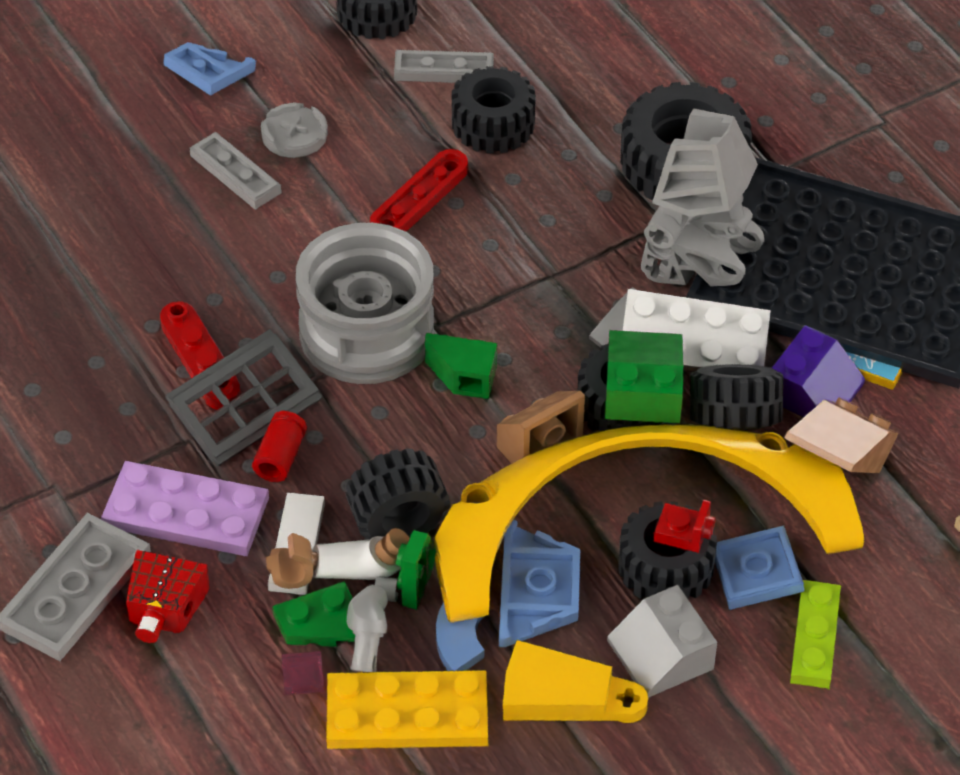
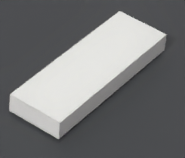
M287 493L275 548H288L287 537L291 533H295L307 538L311 543V550L313 549V546L318 541L325 506L324 496ZM272 574L269 576V591L306 595L309 583L300 588L286 589L275 585Z

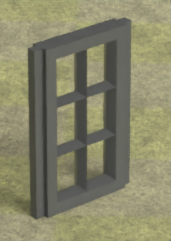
M269 329L166 394L165 398L212 463L214 462L219 467L263 438L274 413L288 411L298 415L321 400L322 396L277 334ZM272 352L283 368L262 382H259L249 369V366ZM242 371L254 387L230 402L218 386ZM288 374L299 390L276 404L265 388ZM212 390L223 404V407L200 421L188 405ZM259 393L270 409L246 424L235 407ZM229 412L240 428L216 443L205 426Z

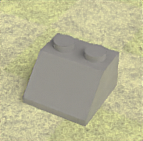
M678 585L643 599L607 636V641L633 681L644 687L648 698L714 670L717 641Z

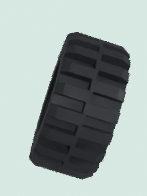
M674 82L668 87L663 85L654 87L650 94L646 91L639 96L626 110V115L623 117L620 163L622 164V171L630 181V184L638 192L643 190L645 197L653 201L670 145L666 143L674 141L675 138L684 139L689 115L693 109L734 116L749 147H751L752 132L750 119L738 102L734 104V99L725 92L720 94L717 88L709 85L705 88L695 82H690V85H681V82Z

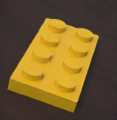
M486 670L328 673L327 749L488 746Z

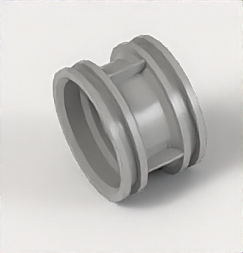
M353 223L338 226L322 233L311 241L301 253L296 265V294L300 306L299 339L303 352L312 365L324 374L340 381L355 384H377L399 378L421 364L425 358L426 333L434 334V308L431 303L434 296L433 263L428 251L420 241L403 230L379 223Z

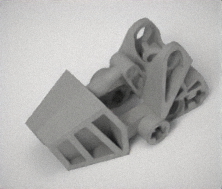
M693 109L689 115L684 139L675 138L670 145L652 204L659 207L644 230L647 241L642 257L641 270L648 279L657 283L686 285L695 274V271L710 286L735 285L741 282L746 270L736 253L755 252L762 246L764 234L760 227L751 220L752 212L742 206L743 193L748 188L758 163L734 116ZM743 232L751 234L756 241L749 240L743 236ZM657 258L662 260L660 266L656 260ZM722 265L733 269L737 274L726 272Z

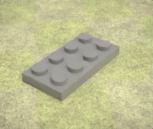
M86 513L1 611L0 630L61 661L131 578L136 551L151 552L150 544Z

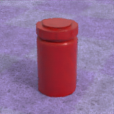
M279 411L274 413L270 421V425L252 462V469L264 480L270 482L284 481L290 471L307 431V423L296 413Z

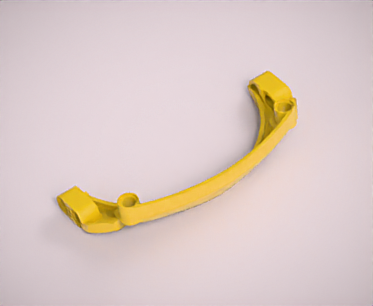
M664 424L631 426L600 431L555 444L508 465L480 483L468 485L461 494L460 502L453 504L434 538L436 549L435 564L449 623L489 615L490 579L496 553L504 534L526 502L546 483L583 461L602 454L639 447H672L693 450L724 459L755 474L773 486L801 513L817 535L826 554L863 548V528L850 485L846 481L841 467L796 444L788 448L784 438L777 433L765 432L758 434L744 430H730L706 425Z

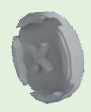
M288 103L275 107L266 114V119L264 122L262 120L261 136L263 144L271 152L279 156L290 158L304 157L318 151L325 144L328 136V125L326 117L319 109L311 106V109L305 108L302 103Z

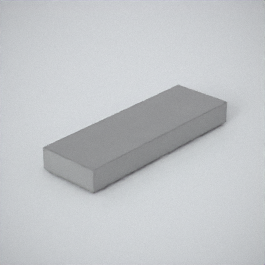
M396 50L394 81L456 83L457 80H462L464 74H472L474 69L480 68L482 70L486 69V66H493L494 53Z
M217 132L190 147V156L255 210L281 194V184Z

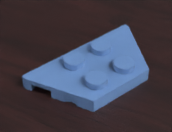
M514 519L504 534L499 647H507L515 644L517 640L524 641L578 621L580 549L565 542H557L550 535L537 530L535 535L517 527V521Z

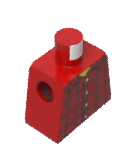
M141 550L136 551L126 603L129 621L138 625L135 631L138 639L146 643H155L159 638L161 630L173 633H180L185 630L209 591L210 584L207 564Z

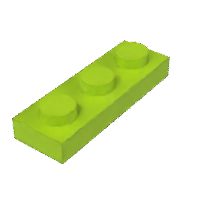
M803 580L805 592L800 593L790 683L829 689L841 585Z

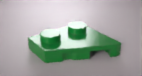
M413 530L408 544H401L396 560V566L401 567L397 589L402 590V606L415 610L419 606L434 569L436 553L434 541L431 540L429 534Z
M345 581L272 606L274 619L287 645L315 643L320 646L336 647L337 641L355 642L356 634H353V630L349 629L347 625L348 606L353 597Z

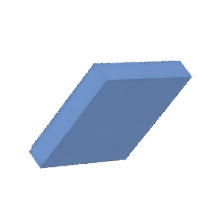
M784 526L717 542L715 565L729 610L805 592L804 583Z

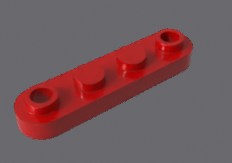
M446 149L439 152L372 213L370 223L390 225L407 232L466 177L468 173L467 156L455 149Z
M177 301L163 307L160 312L161 328L191 378L224 358L197 312L190 304ZM236 376L218 386L230 402L241 395L240 383ZM212 390L202 396L209 407L215 410L223 407V404Z

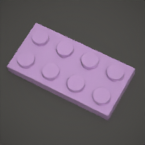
M125 461L101 520L128 533L248 556L269 500V492L266 488Z

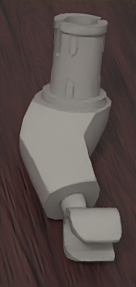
M378 576L375 585L367 586L350 601L347 611V625L349 629L353 630L352 633L356 634L351 665L352 670L376 672L379 639L387 633L384 609L387 601H397L398 592H396L398 579Z

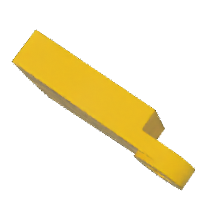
M516 641L505 676L503 721H619L622 723H634L645 716L648 709V694L644 687L636 682L612 676L611 666L523 641ZM625 697L633 698L630 707H623Z

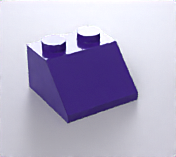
M806 325L772 367V369L783 374V408L802 417H805L823 400L836 402L837 398L841 397L851 402L865 383L864 376L836 339Z

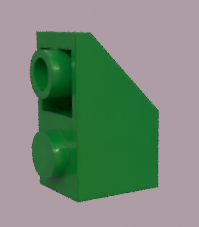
M426 333L425 362L453 394L489 399L497 369V343Z

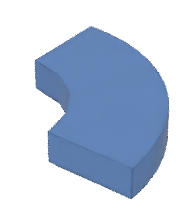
M443 602L436 622V644L439 657L447 671H466L484 658V649L476 636L478 624L484 617L449 623Z

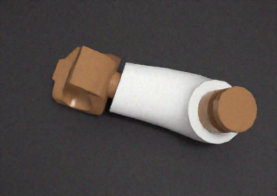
M393 528L384 537L376 536L366 540L315 544L311 550V543L307 538L291 533L287 537L288 548L272 549L270 556L266 557L267 570L272 574L275 585L286 589L303 587L311 582L312 577L376 580L378 576L389 577L401 569V567L396 566L397 554L401 544H408L410 538L401 529Z

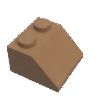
M557 391L546 398L536 400L530 407L519 413L507 416L502 422L497 424L498 450L512 464L542 449L583 436L585 395L581 391Z

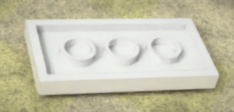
M628 289L622 331L683 334V370L695 371L706 366L725 364L764 367L770 310Z

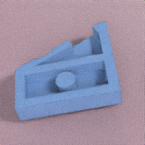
M189 42L164 54V66L209 95L255 71L256 60L246 57L244 62L227 59V52L207 49L201 45Z

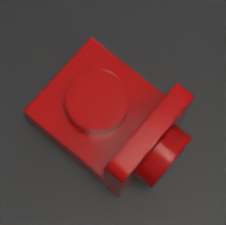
M703 500L700 511L665 503L654 532V541L699 553L703 539H711L716 517L710 516L711 501Z

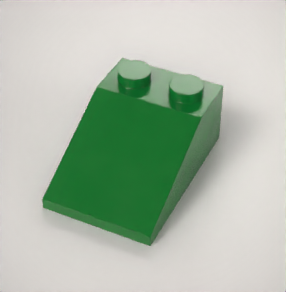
M609 330L605 419L680 423L683 397V334Z

